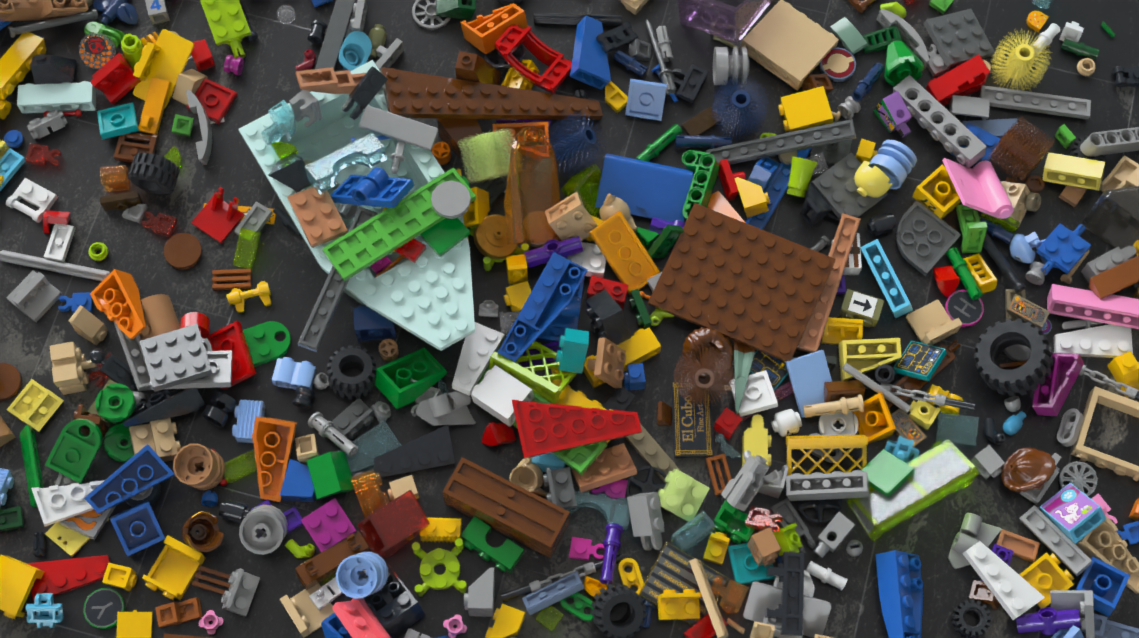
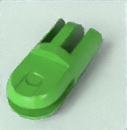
M89 22L84 27L86 37L90 35L93 37L96 34L98 37L102 35L104 40L108 41V46L117 48L123 40V36H125L124 32L97 22Z

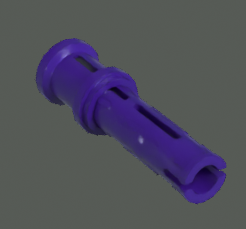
M613 523L606 525L605 530L607 534L606 539L603 541L605 554L600 583L605 585L613 584L617 550L621 548L620 535L623 533V527Z

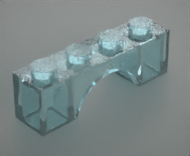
M372 132L305 166L307 178L320 194L336 186V176L343 168L355 164L371 168L386 160L385 148Z
M578 490L574 491L577 508L565 509L570 512L571 516L572 513L580 508H595L604 515L607 524H618L623 527V530L628 529L630 512L626 498L612 499L606 494H598L597 496L590 494L589 491L581 493Z

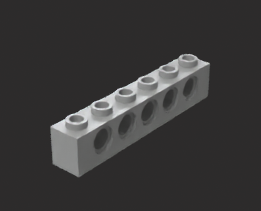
M910 75L893 88V93L896 91L900 93L911 117L917 119L919 125L924 129L926 128L935 140H939L949 153L952 152L959 163L965 164L970 168L985 156L987 146ZM947 133H953L954 135L949 136Z

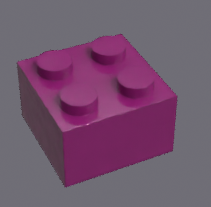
M335 498L301 519L303 526L321 553L357 532Z

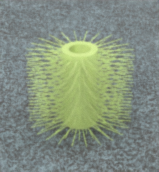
M500 130L499 132H483V134H478V136L469 137L471 138L469 142L467 139H463L467 143L466 146L464 143L459 144L464 146L463 148L466 149L464 151H467V154L472 159V162H470L468 156H465L474 173L470 170L467 163L465 165L469 169L470 174L473 175L475 182H477V179L479 182L480 179L481 181L485 179L490 181L491 179L508 176L510 172L515 173V169L510 164L511 162L517 171H520L514 163L515 161L510 157L508 150H510L516 162H518V159L513 154L510 146H508L505 138H503ZM502 130L503 135H505L504 137L507 138V141L513 147L512 149H514L515 147L513 145L515 144L511 143L512 141L509 140V137L507 136L505 131Z

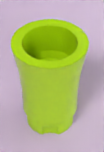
M126 34L121 41V48L125 59L134 70L135 64L140 61L143 45L136 35Z
M792 156L787 194L805 198L817 162Z

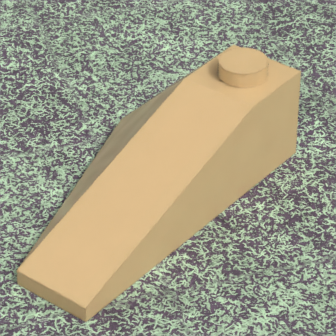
M1105 516L1106 520L1075 545L1090 559L1093 556L1129 574L1130 577L1126 587L1135 593H1139V562L1128 551L1126 541L1122 540L1118 535L1116 525Z

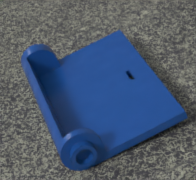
M605 153L596 208H601L607 194H611L627 203L631 215L650 219L655 217L670 222L675 220L684 222L682 211L693 180V171Z

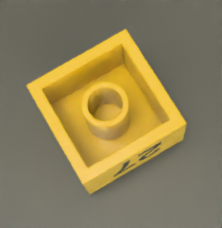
M944 165L937 168L918 185L912 196L940 219H943L961 203V199Z

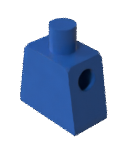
M290 459L280 492L282 500L315 501L316 495L307 465Z

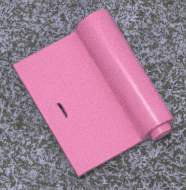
M946 158L942 160L963 205L1000 219L1008 218L1013 213L1014 208L991 162L981 161L972 169Z

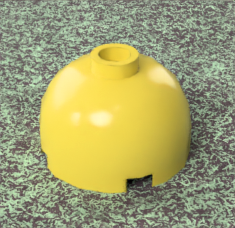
M864 161L854 177L855 184L858 187L857 192L863 197L868 195L878 198L884 195L893 184L888 183L890 181L889 177L878 167L874 166L871 168L868 166L870 163Z

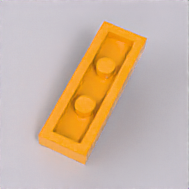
M151 78L138 126L140 132L158 134L171 86L170 81Z

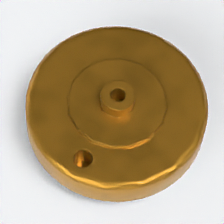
M494 214L484 217L482 223L477 225L474 230L473 238L477 249L484 256H488L491 259H505L506 256L513 254L519 244V232L516 225L502 215Z

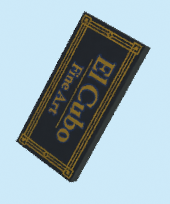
M679 381L678 388L675 382H671L674 458L712 457L713 432L710 391L709 394L707 391L708 404L705 394V406L703 397L702 405L700 406V402L696 404L695 401V404H693L690 400L686 401L690 397L683 398L684 389L680 395Z

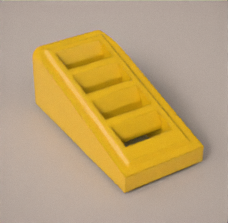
M979 253L963 258L967 262V267L982 293L996 288L998 280Z

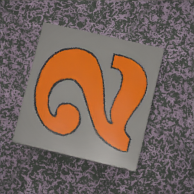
M115 507L101 514L91 510L60 521L59 524L95 540Z

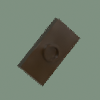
M138 191L102 196L100 197V204L104 211L124 210L127 207L142 204V200Z

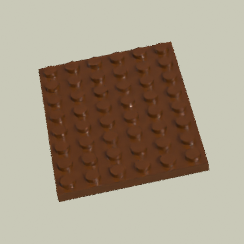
M694 203L683 227L684 232L679 235L648 301V305L703 328L715 329L727 338L780 360L791 361L836 259Z

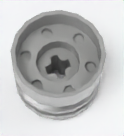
M714 47V85H726L725 82H728L729 76L733 82L732 84L739 77L740 85H742V81L743 85H745V81L747 82L746 78L749 75L747 48L741 47L740 55H738V49L734 47L732 55H729L727 47Z

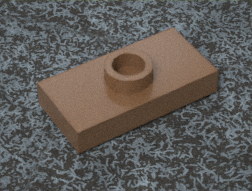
M1067 185L1059 198L1075 207L1087 191V188Z

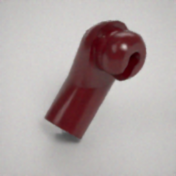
M308 49L304 52V62L295 66L296 71L313 68L316 60V54L313 50Z

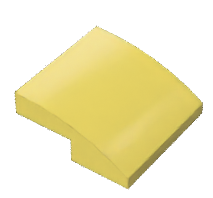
M31 379L8 407L7 411L34 430L40 432L64 400Z

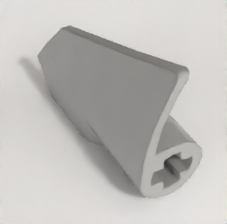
M457 390L421 401L416 410V415L433 426L476 424L467 407L471 402L470 396Z
M966 513L960 532L956 534L948 555L953 568L957 569L971 565L962 553L979 541L988 548L1001 531V528L983 523V519L976 514Z

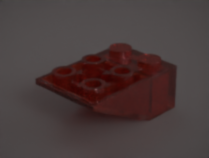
M409 490L368 515L357 526L371 551L378 554L381 558H387L394 555L430 525V522L413 492Z

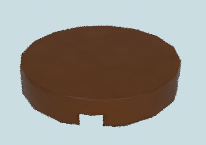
M179 233L167 240L164 246V256L169 265L178 270H187L194 267L201 259L202 247L194 235Z
M2 362L0 363V401H6L18 393L22 385V376L16 367Z

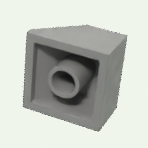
M489 568L468 587V593H464L465 610H468L469 616L493 617L494 568Z

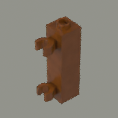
M357 531L296 567V576L305 590H308L335 574L338 566L344 559L361 552H369V540L365 535L361 536L360 532Z

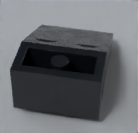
M387 565L388 578L386 584L378 592L368 595L363 599L389 636L395 638L424 617L425 613L390 565Z

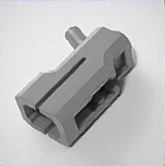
M750 451L743 453L744 465L736 477L729 480L721 493L730 505L742 511L746 510L762 486L763 477L769 469L765 458L760 455L752 456Z

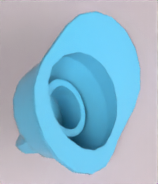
M353 31L348 34L338 57L344 70L352 71L366 64L372 49L369 37L360 31Z

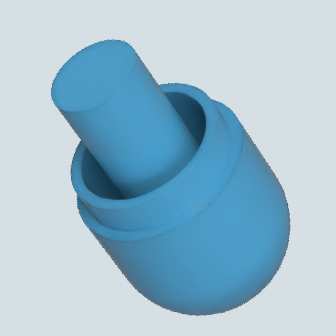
M1020 411L1016 416H1010L1003 424L1004 432L1008 435L1016 434L1021 429L1022 421L1026 414Z

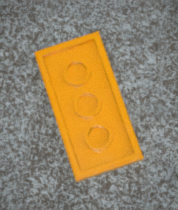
M621 211L616 212L588 232L621 283L629 285V295L632 290H639L648 284L647 279L660 273Z

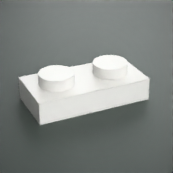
M54 225L44 254L45 259L65 261L75 232L74 226Z

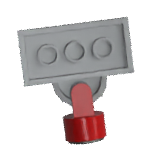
M199 312L185 314L181 318L180 329L194 324L198 325L213 374L166 389L231 387L232 350L212 351L211 344L208 341L210 319ZM150 380V388L151 390H154Z

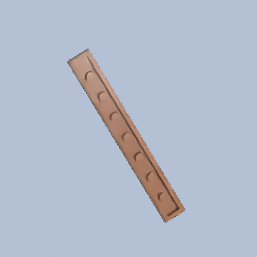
M842 213L829 253V257L836 259V262L797 350L807 353L818 351L861 220L859 218Z

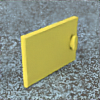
M59 522L55 523L45 533L47 537L71 557L90 539L60 525Z

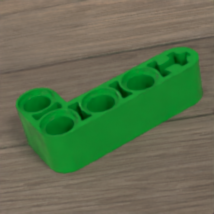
M688 150L682 155V162L686 169L694 173L682 211L686 220L694 203L706 208L708 206L719 172V164L710 153Z

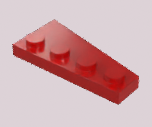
M108 555L26 563L44 571L42 578H36L32 586L33 601L35 602L37 593H53V597L103 580L108 563H111L110 557Z

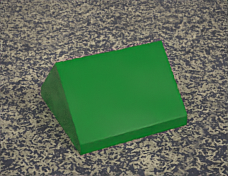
M344 451L328 452L306 461L317 499L355 490Z

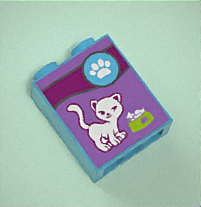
M1072 483L1066 485L1040 506L1042 513L1075 544L1106 520L1102 508Z

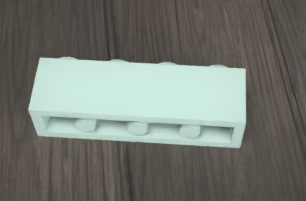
M88 81L37 85L27 83L25 85H18L17 106L21 113H44L45 111L53 110L70 112L77 109L81 111L96 110L97 90Z

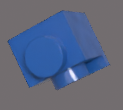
M643 363L627 365V371L623 372L625 389L628 391L644 389L646 380Z

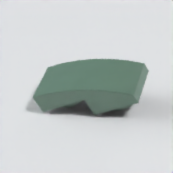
M846 17L830 26L831 31L853 55L868 45L863 36Z

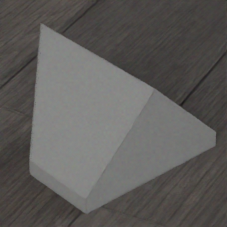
M787 464L780 471L774 470L772 473L764 476L763 484L758 492L779 498L786 480Z

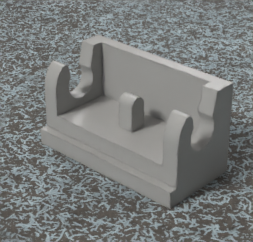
M302 90L289 100L293 117L297 122L303 120L304 117L310 118L304 124L305 127H309L318 119H322L319 101L309 91Z
M953 95L949 103V112L954 116L982 117V120H986L989 118L990 99Z

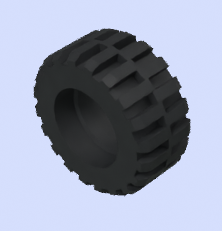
M1010 318L1006 319V322L1003 323L998 321L995 323L996 326L992 328L989 326L985 329L987 333L985 335L981 334L978 338L980 343L975 345L976 353L974 354V360L977 370L989 388L993 391L997 390L1002 395L1008 392L1009 396H1016V393H1020L1022 396L1027 394L1026 391L1030 389L1032 392L1038 389L1037 385L1039 383L1041 385L1044 384L1046 381L1045 376H1049L1051 373L1050 367L1053 366V353L1046 336L1039 327H1035L1034 323L1030 321L1025 323L1023 319L1017 318L1016 321H1013ZM1024 345L1031 349L1028 361L1017 369L1005 370L996 365L999 354L1009 346Z

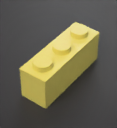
M1048 152L1043 180L1099 190L1104 175L1105 162Z

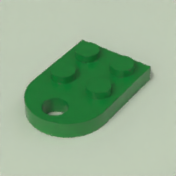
M269 321L243 330L254 367L279 359L290 349V333L279 322ZM278 334H285L286 338L283 341L275 340Z
M75 419L68 423L61 431L45 466L81 484L102 444V434L99 427L88 419ZM82 425L90 428V435L82 434Z

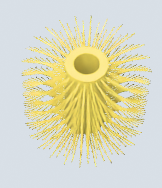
M1023 34L1022 43L1020 41L1021 35L1020 38L1018 37V41L1017 37L1014 39L1015 44L1007 38V41L1012 44L1008 45L1005 43L1004 45H1007L1006 48L1003 45L1000 46V51L998 48V51L995 52L998 57L995 55L991 61L993 62L994 60L995 63L1000 64L1002 67L997 65L990 67L997 69L996 73H1002L1000 76L1005 75L1006 83L1010 78H1013L1011 84L1016 85L1014 81L1015 79L1016 81L1018 80L1019 87L1020 85L1022 86V82L1023 86H1028L1026 82L1033 84L1030 80L1035 83L1042 77L1041 72L1042 70L1044 71V68L1046 69L1047 65L1044 67L1037 60L1047 64L1048 59H1044L1046 57L1041 53H1052L1046 50L1042 52L1040 49H1043V47H1038L1037 49V46L1033 45L1034 41L1031 45H1027L1029 40H1023Z

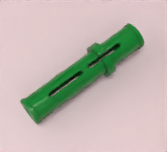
M674 124L654 143L648 144L646 149L635 159L649 162L653 157L656 158L659 152L675 139L676 135L682 133L681 127Z
M956 247L949 249L946 255L953 265L952 268L959 275L971 299H979L983 293L970 273L967 262L963 260Z

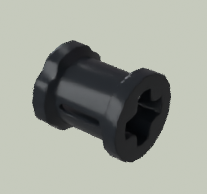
M313 20L311 22V32L308 34L307 39L311 43L322 44L323 33L327 29V25L322 21Z

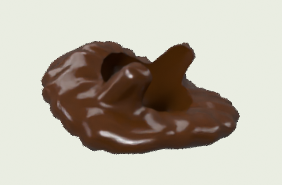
M700 328L694 330L686 337L682 350L686 358L685 352L692 359L689 354L690 352L694 360L696 361L697 359L699 363L698 345L701 357L702 346L704 348V355L705 347L707 346L709 350L710 346L711 351L714 349L716 352L723 353L721 357L726 355L725 360L727 359L730 362L729 366L730 364L732 366L733 348L729 339L722 333L711 328ZM704 372L699 376L707 378L708 373Z
M1020 448L1008 457L1003 465L1001 473L1002 483L1011 491L1026 492L1035 488L1041 489L1044 483L1054 474L1056 469L1055 460L1049 453H1045L1042 450Z

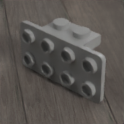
M760 582L752 583L743 612L745 619L775 625L773 638H803V635L814 638L815 634L823 635L831 610L830 602L803 595L802 636L780 635L781 623H776V619L765 618V609L775 610L778 608V604H781L782 589Z

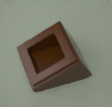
M659 401L657 404L658 426H671L672 408L663 401Z

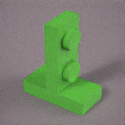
M957 205L956 212L963 235L962 253L981 252L987 231L986 222H980L977 210L965 205Z

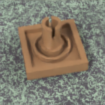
M605 337L599 338L596 359H588L587 368L590 371H594L596 377L610 386L622 388L626 351Z

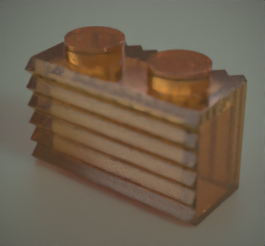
M370 470L351 477L364 517L387 510L386 504L389 503L386 492H381L379 485L383 484L379 473L375 474L374 470Z

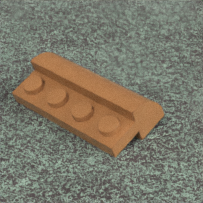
M157 294L141 300L146 328L139 334L141 340L180 329V324L168 295Z

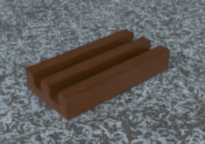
M199 565L195 580L192 582V585L223 595L225 590L199 583L201 579L229 588L230 583L204 576L202 573L204 572L229 580L230 575Z

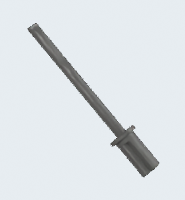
M646 20V26L661 68L658 76L662 79L663 84H667L666 94L676 93V87L672 78L673 72L670 69H666L652 24Z

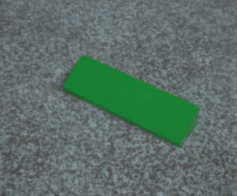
M26 425L20 432V442L30 504L34 508L38 506L31 488H44L35 431L29 425Z

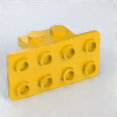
M163 29L155 44L148 42L143 47L140 61L134 66L133 75L138 77L141 82L135 86L133 95L145 101L152 77L170 81L171 86L165 104L166 108L175 89L178 74L183 72L194 49V43Z

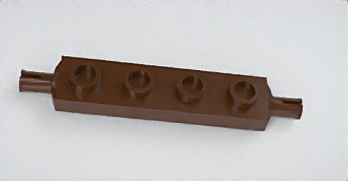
M954 340L948 347L944 344L939 346L946 349L947 354L929 381L956 358L953 352L961 346L960 343L957 344V340ZM905 375L895 386L907 390H920L929 381ZM892 388L891 392L897 393L898 389ZM902 395L896 396L904 402L911 398ZM886 400V404H888L887 406L889 409L893 405V403Z

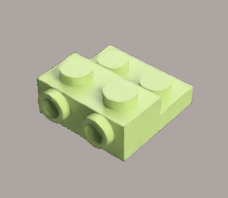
M674 469L673 472L669 471L665 478L667 483L664 489L658 491L660 507L692 523L710 488L678 469Z

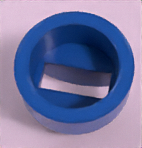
M210 490L204 492L201 504L207 507L217 506L218 495L216 492L213 491L211 493Z

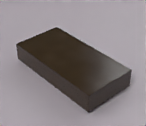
M710 106L683 123L681 127L685 133L692 136H701L718 125L719 117L716 116L718 115L716 111H712L714 110L712 109L713 107Z

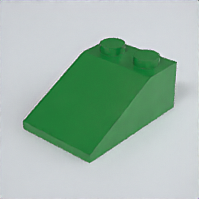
M422 348L377 368L375 386L396 409H399L414 402L443 378L447 371L425 348Z

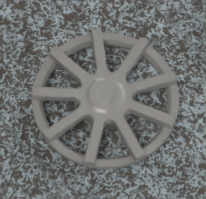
M420 0L415 1L412 8V16L419 27L434 30L445 27L451 19L447 17L443 21L439 16H436V0L434 3L426 0V6L419 4ZM419 7L425 11L415 13V8ZM426 15L421 22L417 19L418 16ZM429 18L431 19V25L424 24ZM436 18L440 24L434 25V19Z

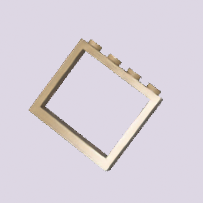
M1095 386L1089 393L1083 412V424L1078 440L1073 445L1071 455L1081 458V461L1095 463L1099 468H1109L1118 475H1127L1133 477V480L1138 481L1139 466L1083 446L1096 403L1139 418V402Z

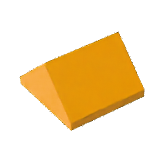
M883 393L863 401L864 412H852L858 419L859 435H866L868 437V444L889 438L896 430Z

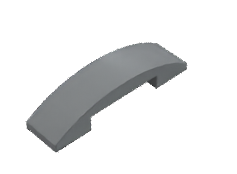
M881 9L877 21L883 28L897 25L901 38L922 61L923 70H925L929 62V56L919 34L898 15Z
M187 90L188 105L193 114L198 113L203 140L195 142L198 159L202 165H207L212 149L210 121L202 104L190 90Z

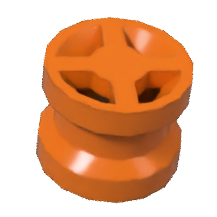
M438 142L433 146L432 154L439 165L447 164L451 159L449 145L445 142Z

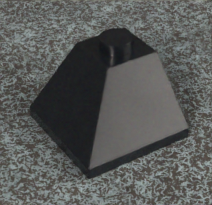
M38 54L33 56L30 66L35 85L73 82L77 60L56 55Z

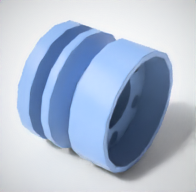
M886 140L868 166L871 168L874 166L878 167L889 177L890 181L888 183L893 184L890 189H898L905 181L907 174L915 166L917 158L913 151L901 142Z
M361 552L344 559L336 572V581L339 589L346 596L354 599L364 598L378 592L386 584L388 578V567L384 559L373 552Z

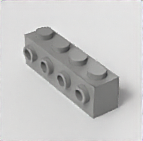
M861 470L846 473L835 471L827 474L815 472L808 475L795 473L786 476V495L789 501L870 497L869 477L867 471Z

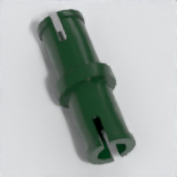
M1067 38L1064 39L1061 49L1076 53V56L1082 55L1095 61L1100 49L1084 45V42L1078 43Z

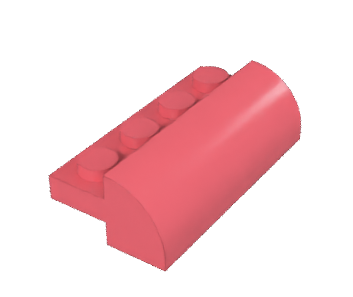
M352 598L351 601L336 602L332 607L352 638H391L363 598Z

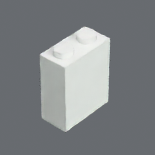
M496 365L486 372L484 379L480 384L474 386L471 393L475 404L509 427L516 421L512 400L529 402L534 399L531 388Z

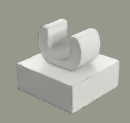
M1066 22L1059 40L1064 41L1067 38L1078 42L1084 28L1080 27L1077 22Z

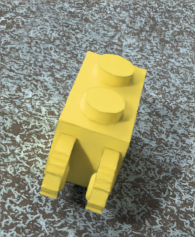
M753 415L750 428L746 429L742 436V466L745 463L743 455L745 451H750L751 455L755 457L756 455L762 456L767 460L766 464L771 466V454H768V447H771V435H768V429H764V419L761 415Z

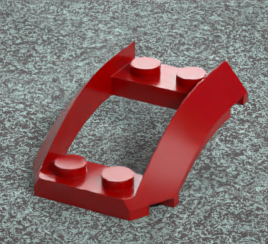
M511 24L495 42V48L521 77L531 84L555 94L559 85L567 76H570L572 61L563 58V54L544 44L534 35L530 26L525 29L518 28L519 25ZM521 43L537 59L549 66L542 76L525 67L512 55Z

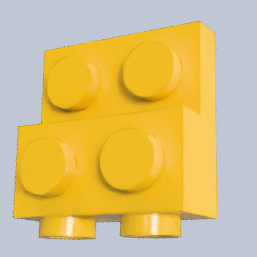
M1045 553L1019 574L1045 597L1037 603L1041 609L1051 603L1050 591L1068 590L1074 585L1072 580L1075 578L1067 569L1063 571L1058 566L1061 562L1053 553L1051 555Z

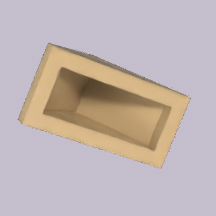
M194 69L178 74L173 99L188 105L186 91L190 90L195 94L204 78L207 79L208 77Z
M315 434L295 438L297 458L300 463L307 465V460L319 456Z

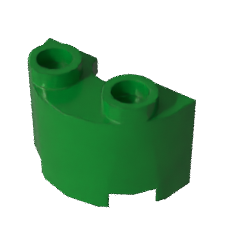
M725 500L713 521V529L717 532H724L730 536L731 541L740 544L741 541L746 542L749 540L759 521L749 514L734 508Z

